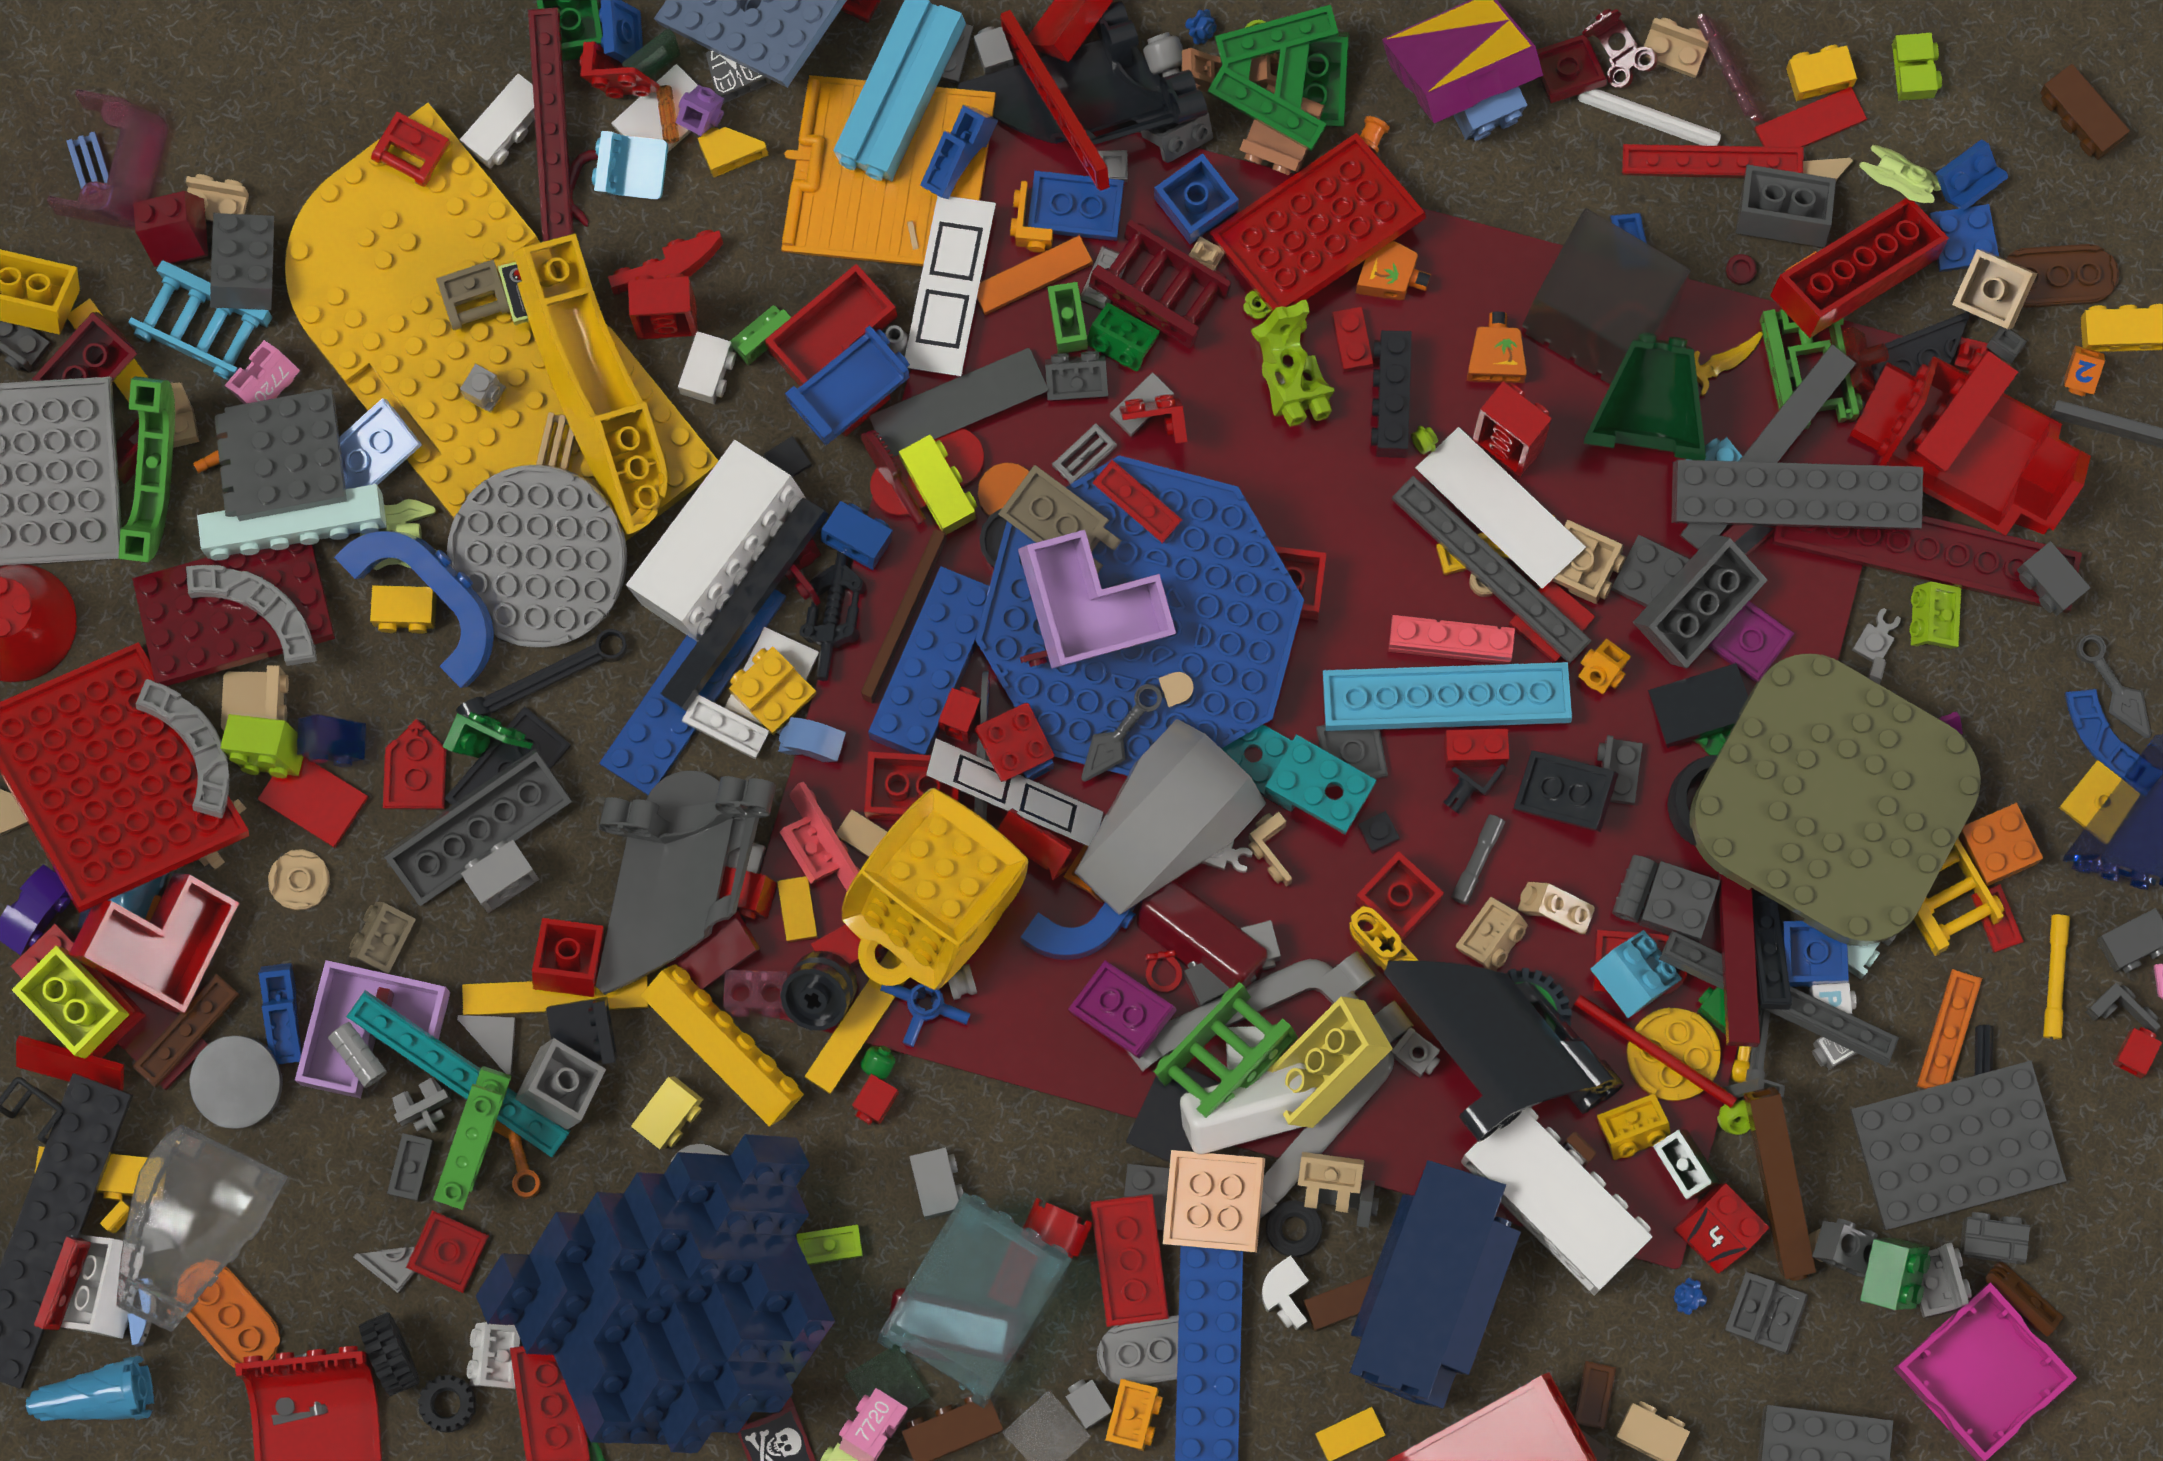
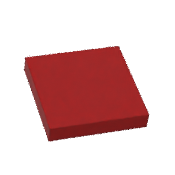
M1550 581L1543 589L1541 587L1538 589L1548 601L1582 632L1595 619V616L1555 582ZM1517 615L1509 622V626L1515 628V631L1551 661L1556 663L1561 658L1550 645Z
M431 1210L405 1268L463 1293L489 1236Z

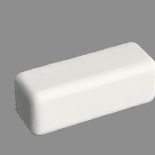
M1297 1063L1273 1073L1266 1071L1248 1088L1239 1087L1232 1093L1235 1097L1227 1103L1222 1102L1207 1118L1196 1109L1200 1105L1201 1100L1191 1093H1185L1180 1099L1182 1126L1193 1151L1197 1154H1206L1300 1128L1301 1126L1288 1125L1283 1113L1286 1110L1294 1112L1317 1088L1312 1087L1305 1092L1294 1093L1291 1089L1296 1090L1300 1087L1302 1076L1298 1075L1289 1084L1290 1088L1285 1085V1078L1287 1073L1293 1068L1307 1070L1306 1065ZM1214 1085L1203 1089H1205L1208 1093L1213 1092L1218 1085Z

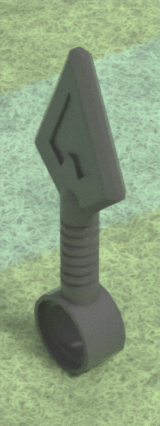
M2093 634L2083 637L2077 644L2076 653L2082 661L2094 664L2110 688L2112 696L2108 713L2144 738H2150L2151 731L2143 691L2124 687L2119 683L2120 681L2117 680L2118 678L2115 677V674L2103 657L2106 652V645L2101 637ZM2092 641L2098 645L2099 653L2097 656L2089 657L2084 653L2083 645L2085 642Z
M1147 683L1137 689L1134 697L1136 704L1114 732L1093 734L1081 777L1083 781L1086 782L1126 760L1123 739L1145 711L1151 712L1160 706L1163 695L1158 686ZM1152 689L1156 692L1157 702L1153 706H1145L1141 703L1140 694L1143 690Z

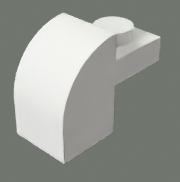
M1291 1255L1267 1274L1262 1287V1301L1267 1312L1279 1306L1281 1310L1277 1312V1315L1287 1328L1293 1326L1297 1331L1307 1323V1320L1290 1296L1307 1285L1309 1280Z

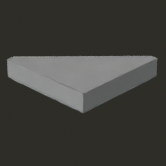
M458 1015L457 1020L506 1074L512 1075L516 1018Z
M414 1247L356 1253L354 1256L357 1261L397 1293L403 1289L416 1273L405 1268Z

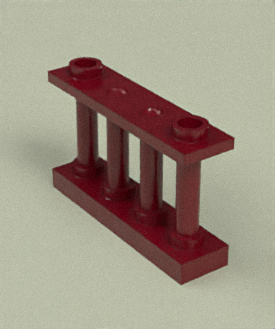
M1129 220L1124 235L1129 240L1110 268L1104 269L1100 265L1095 267L1091 273L1089 287L1190 349L1195 343L1199 327L1195 324L1196 320L1215 294L1226 299L1231 282L1220 271L1209 269L1154 235L1146 225L1137 224ZM1141 247L1154 255V257L1135 284H1129L1122 280L1119 274L1137 249ZM1167 263L1180 272L1161 299L1154 300L1146 295L1144 291L1162 265ZM1191 278L1205 288L1187 314L1180 316L1170 309V305Z

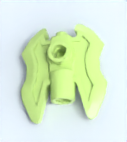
M1878 145L1871 146V150L1882 160L1878 166L1866 162L1860 163L1861 169L1882 185L1901 192L1911 201L1920 203H1933L1935 201L1931 193L1933 190H1941L1937 177L1930 170L1917 166L1900 153Z
M405 499L394 505H384L387 528L379 529V531L404 532L422 539L420 523L410 522L433 515L436 509L434 506L412 499ZM388 558L378 563L373 569L379 570L387 565L395 564L408 568L411 567L399 559Z

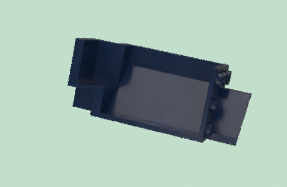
M1427 1160L1415 1194L1402 1195L1356 1319L1351 1336L1360 1339L1361 1342L1349 1373L1365 1379L1367 1384L1418 1405L1444 1408L1456 1373L1466 1375L1470 1373L1521 1233L1511 1228L1512 1222L1495 1216L1506 1184Z

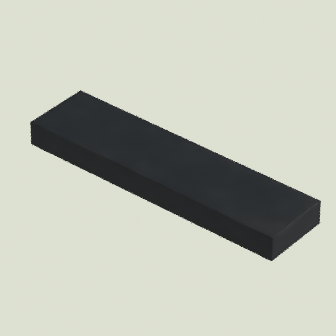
M1752 895L1759 1009L1789 1010L1792 1006L1779 905L1776 901L1765 895Z

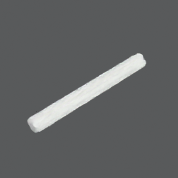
M1599 89L1578 95V100L1582 103L1702 146H1718L1721 138L1719 132Z

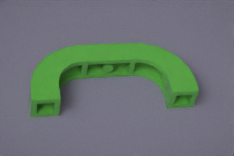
M135 376L131 379L129 409L138 410L139 414L135 492L129 520L120 529L118 559L150 562L156 555L162 540L170 498L175 432V399L172 385L168 380Z

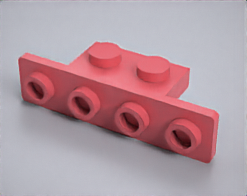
M805 782L798 783L789 794V797L803 819L784 827L780 834L811 884L836 873L847 891L860 869L855 866L848 855L846 845L839 840L834 832L829 817L824 815L820 809L813 791L808 789Z

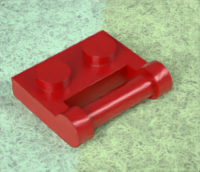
M397 111L374 148L371 160L379 164L383 162L415 179L416 184L425 187L450 141L445 136ZM391 144L424 161L422 167L419 169L389 153L388 149Z

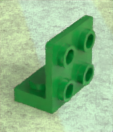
M470 712L469 716L457 713L443 748L455 753L480 758L489 746L490 736L504 743L531 749L533 743L525 740L526 734L511 727L508 729L501 726V722L486 715L483 717Z

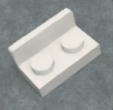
M487 1322L476 1323L475 1329L472 1330L470 1335V1346L473 1347L472 1360L469 1361L467 1366V1377L470 1379V1386L515 1389L510 1348L519 1347L520 1337L515 1325L487 1324Z

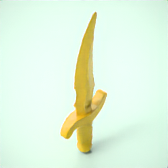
M1759 331L1752 338L1735 348L1711 356L1710 360L1703 365H1700L1698 362L1700 352L1696 351L1694 353L1697 381L1702 386L1701 396H1705L1708 391V378L1712 376L1718 377L1722 371L1734 368L1752 353L1763 335L1762 331Z

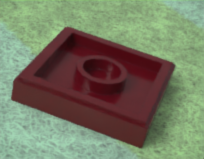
M1584 35L1537 49L1543 76H1540L1539 79L1550 103L1607 85V78L1589 39Z

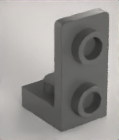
M2117 983L2113 984L2085 1012L2094 1021L2100 1016L2106 1019L2118 1007L2114 1003L2118 1001L2145 1029L2155 1033L2161 1027L2157 1023L2158 1017L2147 1007L2142 1008L2134 1000L2136 998L2134 993L2125 985L2119 986Z

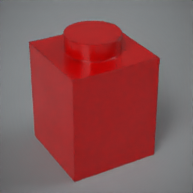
M2142 1027L2139 1029L2133 1028L2128 1032L2113 1065L2141 1079L2147 1074L2162 1042L2155 1039L2156 1034Z
M871 1074L852 1104L853 1109L857 1111L855 1117L870 1126L873 1121L880 1125L899 1094L898 1089Z

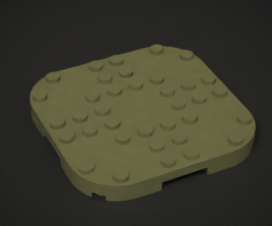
M1799 654L1785 658L1772 666L1756 683L1718 756L1708 769L1695 793L1691 804L1689 820L1690 828H1692L1697 842L1695 846L1703 859L1717 872L1748 890L1753 888L1803 917L1804 923L1836 941L1855 946H1868L1869 944L1886 941L1902 931L1915 918L1977 802L1981 785L1980 768L1977 758L1967 740L1953 727L1845 664L1819 654Z

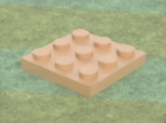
M1171 1150L1163 1244L1257 1253L1265 1158L1213 1153L1197 1154L1189 1151Z

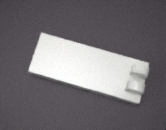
M700 695L695 698L682 719L683 723L753 759H756L769 735V730Z

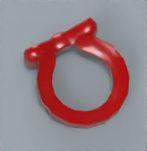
M1175 950L1145 955L1146 961H1149L1146 968V980L1149 986L1157 992H1171L1179 986L1182 980V969L1175 959L1177 956ZM1167 959L1175 968L1176 978L1168 986H1160L1152 978V970L1157 960Z

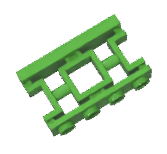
M1772 309L1763 311L1760 317V324L1778 408L1780 409L1793 393L1790 380L1793 382L1794 391L1802 382L1796 356L1823 352L1824 354L1831 343L1830 340L1813 343V338H1809L1795 322L1789 323L1788 315L1783 309L1779 312ZM1844 318L1829 326L1832 344L1847 356V354H1850L1848 337L1842 336L1841 325L1844 324ZM1778 323H1780L1782 335L1799 332L1801 345L1788 347L1786 351L1788 360L1785 358ZM1854 367L1841 382L1846 409L1841 397L1827 400L1818 411L1835 409L1838 423H1843L1846 420H1849V422L1856 421L1859 412L1863 409L1861 396L1859 393L1855 394L1853 383L1856 382ZM1811 422L1804 429H1809Z

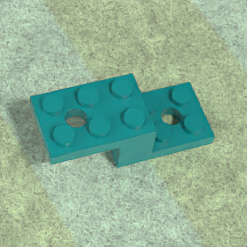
M1264 724L1221 748L1251 776L1262 796L1290 812L1296 806L1345 835L1377 781L1297 734L1292 741ZM1251 747L1260 749L1262 758L1257 762L1248 761L1244 755L1247 749ZM1330 785H1338L1342 788L1343 795L1337 800L1329 799L1325 794L1326 788Z

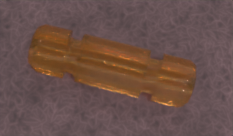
M670 85L659 86L656 95L659 101L660 122L662 128H664L662 129L663 140L668 144L676 143L679 141L678 127H676L678 125L675 123L677 118L672 87Z

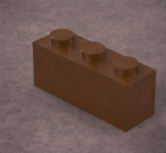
M2070 64L2044 84L2040 92L2043 105L2049 111H2056L2062 118L2060 120L2062 127L2070 134L2074 132L2081 141L2080 147L2088 156L2093 155L2099 160L2126 139L2130 130L2073 64Z
M979 1392L965 1398V1405L956 1409L951 1404L936 1410L935 1414L937 1417L925 1421L922 1416L906 1423L907 1429L903 1430L902 1434L913 1461H934L1003 1432L1004 1430L990 1396L986 1395L983 1397L982 1393Z

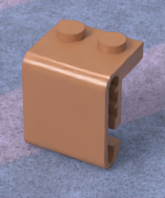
M1268 84L1266 90L1275 94V86ZM1302 97L1301 109L1320 120L1325 105ZM1255 119L1247 139H1243L1240 151L1246 153L1244 159L1260 165L1263 159L1274 163L1273 170L1289 175L1291 170L1300 171L1308 149Z

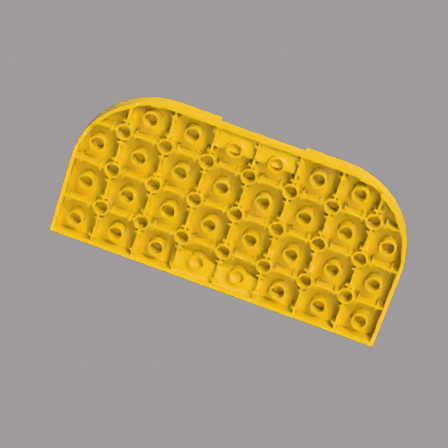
M426 103L410 115L409 118L445 136L450 141V144L433 170L427 185L422 187L415 183V179L383 162L379 164L371 160L372 152L380 140L378 139L327 178L308 198L300 210L289 236L286 250L285 275L288 295L300 324L366 410L369 411L382 398L387 399L421 442L422 446L406 460L454 519L467 499L466 497L483 481L503 470L523 465H536L548 412L558 416L565 414L548 376L530 322L514 325L511 312L505 314L499 312L463 324L460 329L453 330L436 278L490 260H494L500 277L498 266L516 262L513 254L514 251L540 243V241L429 103ZM392 144L388 149L389 153L419 169L424 161ZM494 293L455 307L457 313H461L497 301ZM607 325L615 347L642 401L647 403L665 460L667 491L657 510L658 513L654 518L656 519L699 486L719 460L612 328ZM475 363L497 375L499 382L506 386L491 413L466 400L460 390ZM554 422L544 465L549 464L558 426L556 422ZM566 424L555 466L559 468L570 428ZM575 439L568 471L584 478L604 495ZM622 526L625 541H627L640 531L638 530L634 533L627 534L624 527Z

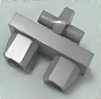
M430 1078L419 1084L425 1099L414 1104L408 1091L393 1097L397 1112L394 1116L401 1126L423 1116L422 1119L413 1123L416 1130L419 1131L428 1126L431 1133L438 1131L435 1122L445 1116L441 1109L432 1114L430 1112L452 1100L445 1089L442 1090L434 1078Z

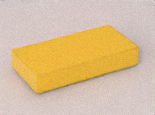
M804 876L777 881L787 943L818 938L808 878Z
M1370 1407L1315 1433L1327 1461H1333L1384 1437L1385 1433L1373 1408Z

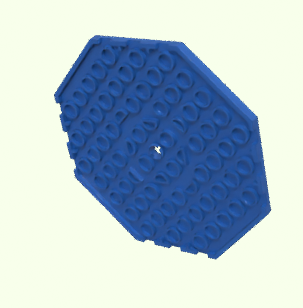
M1119 455L1112 460L1182 519L1163 543L1092 483L1109 462L1071 483L1066 488L1108 518L1109 522L1104 528L1122 540L1115 550L1100 541L1091 552L1092 557L1104 565L1098 572L1101 589L1160 574L1176 634L1051 669L1048 656H1046L1047 663L1029 667L1028 661L1021 663V656L1046 650L1018 549L1036 542L1007 521L977 632L976 642L1008 694L1013 706L1016 708L1024 703H1029L1054 756L1081 764L1086 762L1093 734L1114 732L1124 718L1127 717V714L1136 704L1134 697L1137 689L1147 683L1158 686L1163 695L1160 706L1154 711H1145L1140 719L1137 720V723H1135L1123 739L1126 760L1107 770L1128 776L1134 763L1176 719L1205 733L1220 748L1227 746L1273 719L1304 598L1238 486ZM1174 672L1186 673L1194 684L1191 697L1184 702L1168 707L1158 678ZM1145 689L1140 694V701L1145 706H1153L1157 702V694L1152 689Z

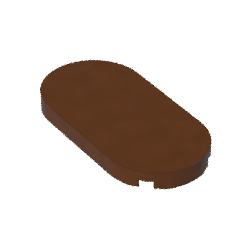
M2093 244L2021 248L2005 258V260L2038 273L2023 305L2026 308L2098 303L2112 293L2119 279V269L2116 260L2111 254L2109 255L2105 252L2103 248Z

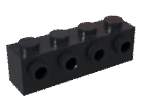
M1381 330L1380 340H1374V358H1379V369H1373V387H1378V398H1373L1372 416L1377 417V428H1372L1371 446H1376V457L1407 458L1412 331Z

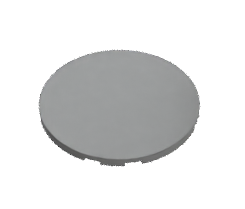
M541 464L523 465L503 470L479 484L466 497L467 499L455 515L450 528L447 556L452 561L450 566L457 573L459 571L463 572L473 582L471 587L485 603L492 619L493 631L496 637L509 643L526 647L556 646L581 637L607 616L619 597L624 583L627 567V548L623 529L617 514L608 500L595 486L579 475L559 467Z

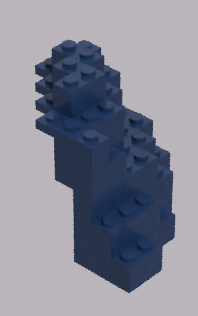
M744 1134L731 1155L678 1152L664 1174L637 1172L624 1193L597 1192L584 1213L556 1212L529 1255L501 1254L476 1294L487 1324L515 1325L526 1354L554 1355L590 1442L668 1444L671 1452L698 1453L712 1432L739 1433L752 1412L779 1413L794 1392L790 1384H793L835 1322L795 1237L809 1215L796 1188V1185L810 1166L796 1137Z

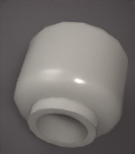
M1169 32L1148 39V45L1144 47L1143 52L1151 73L1162 74L1165 77L1180 72L1179 67L1182 66L1183 50L1180 39L1177 36H1170Z

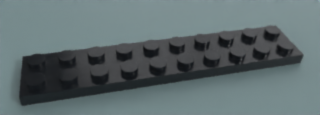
M77 1073L72 1074L61 1103L63 1113L52 1127L0 1265V1382L18 1389H22L45 1331V1329L34 1326L64 1241L66 1237L77 1239L81 1236L133 1094Z

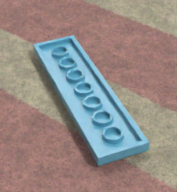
M1568 662L1323 670L1325 731L1571 723L1572 721Z

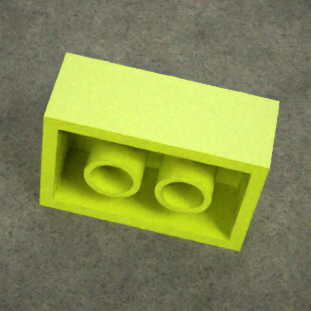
M55 946L12 991L74 1056L86 1059L130 1014L78 960L68 955L69 951L67 949Z

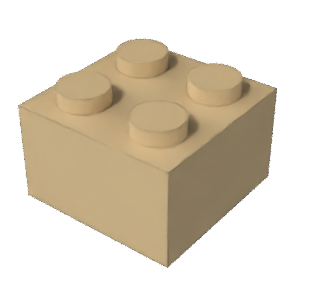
M1977 249L1952 305L2006 329H2013L2038 273L1985 250Z

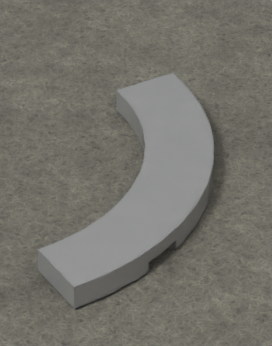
M186 566L190 598L216 597L245 605L257 612L272 626L281 642L287 666L317 661L312 635L304 618L294 603L273 584L247 571L241 572L227 569L225 566Z
M146 679L137 699L136 709L159 718L175 730L184 740L194 758L198 775L197 790L192 805L193 811L222 819L229 795V770L227 756L220 749L222 741L216 729L197 706H193L182 698L180 693L163 684Z

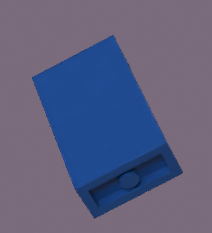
M869 325L865 328V334L807 382L798 389L793 386L785 393L787 402L825 446L910 378L907 368L910 364L899 351L894 353L888 347L890 341L880 329L875 332Z

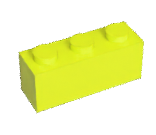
M930 434L899 451L902 464L942 532L947 535L976 519L974 509L978 507L970 491L964 493L959 484L963 482L962 477L955 466L950 468L946 462L945 457L948 456V453L940 440L935 442Z

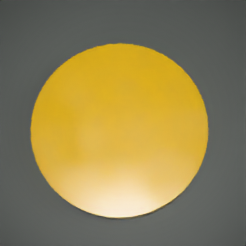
M1669 1007L1650 1013L1637 1024L1634 1029L1635 1031L1711 1081L1714 1080L1720 1065L1721 1048L1714 1029L1703 1017L1695 1012ZM1628 1041L1627 1063L1636 1083L1648 1094L1655 1093L1658 1099L1666 1101H1682L1695 1097L1704 1091Z

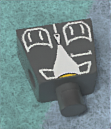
M712 50L706 53L715 93L724 98L723 104L771 83L769 78Z

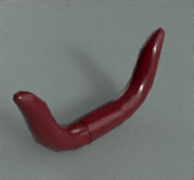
M587 150L580 153L569 167L572 216L585 227L588 226V219L585 213L574 204L572 194L582 167L589 161L598 160L595 150Z

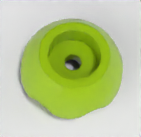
M1737 1099L1732 1108L1725 1104L1720 1108L1717 1121L1725 1132L1732 1135H1741L1751 1129L1745 1100Z

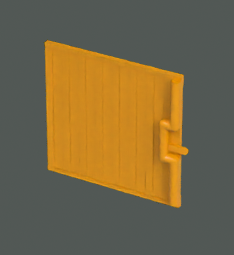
M809 75L798 139V151L787 150L784 154L787 159L796 160L790 188L781 251L812 256L923 266L938 195L920 186L943 132L952 131L962 106L966 105L977 108L993 117L996 93L936 87L893 180L889 181L883 178L882 181H878L867 176L864 170L859 168L850 170L839 164V160L833 151L866 80ZM989 142L987 147H982L970 161L950 196L980 201ZM909 221H913L919 249L913 250L907 225Z

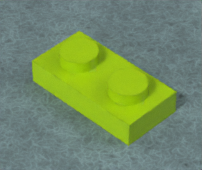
M859 1225L796 1234L797 1242L808 1265L863 1257Z

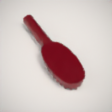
M876 430L862 433L861 440L869 456L883 477L892 484L894 491L915 524L919 525L927 520L906 485L899 478L902 476V471H899L901 467L896 469L898 462L893 464L896 458L891 459L893 453L888 455L891 451L890 449L885 450L888 445L883 446L885 441L880 442L882 437L877 438L879 433H876Z

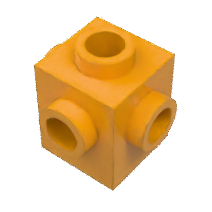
M1606 638L1596 651L1590 649L1581 661V664L1585 667L1578 677L1584 680L1591 689L1604 694L1610 686L1616 688L1626 675L1622 669L1631 656Z

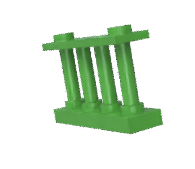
M1240 982L1234 988H1230L1224 993L1219 1004L1170 1055L1164 1056L1159 1061L1157 1068L1153 1071L1165 1087L1174 1079L1189 1093L1201 1100L1200 1105L1196 1109L1205 1118L1222 1102L1227 1103L1234 1098L1233 1091L1239 1087L1248 1088L1255 1083L1298 1039L1292 1026L1283 1018L1278 1024L1272 1025L1246 1003L1251 996ZM1237 1012L1265 1034L1256 1047L1251 1048L1225 1025ZM1215 1034L1243 1056V1060L1235 1069L1229 1070L1204 1048ZM1194 1056L1222 1079L1213 1092L1208 1093L1182 1070Z
M485 1066L481 1067L476 1084H472L433 1200L461 1210L464 1209L468 1194L473 1191L512 1077L511 1075Z

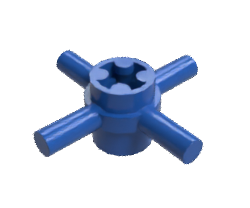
M918 984L912 989L901 985H882L880 991L907 1001L908 1010L913 1017L902 1043L910 1047H914L924 1021L933 1020L940 1014L967 1025L971 1015L968 1012L944 1003L943 994L940 990H933L922 984ZM926 994L932 996L931 1002L933 1005L932 1009L925 1011V1008H921L919 1004H916L918 998L924 999Z

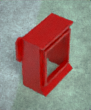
M1010 809L997 830L1024 855L1044 869H1050L1052 880L1066 872L1085 844L1027 820L1017 814L1018 811L1015 809Z

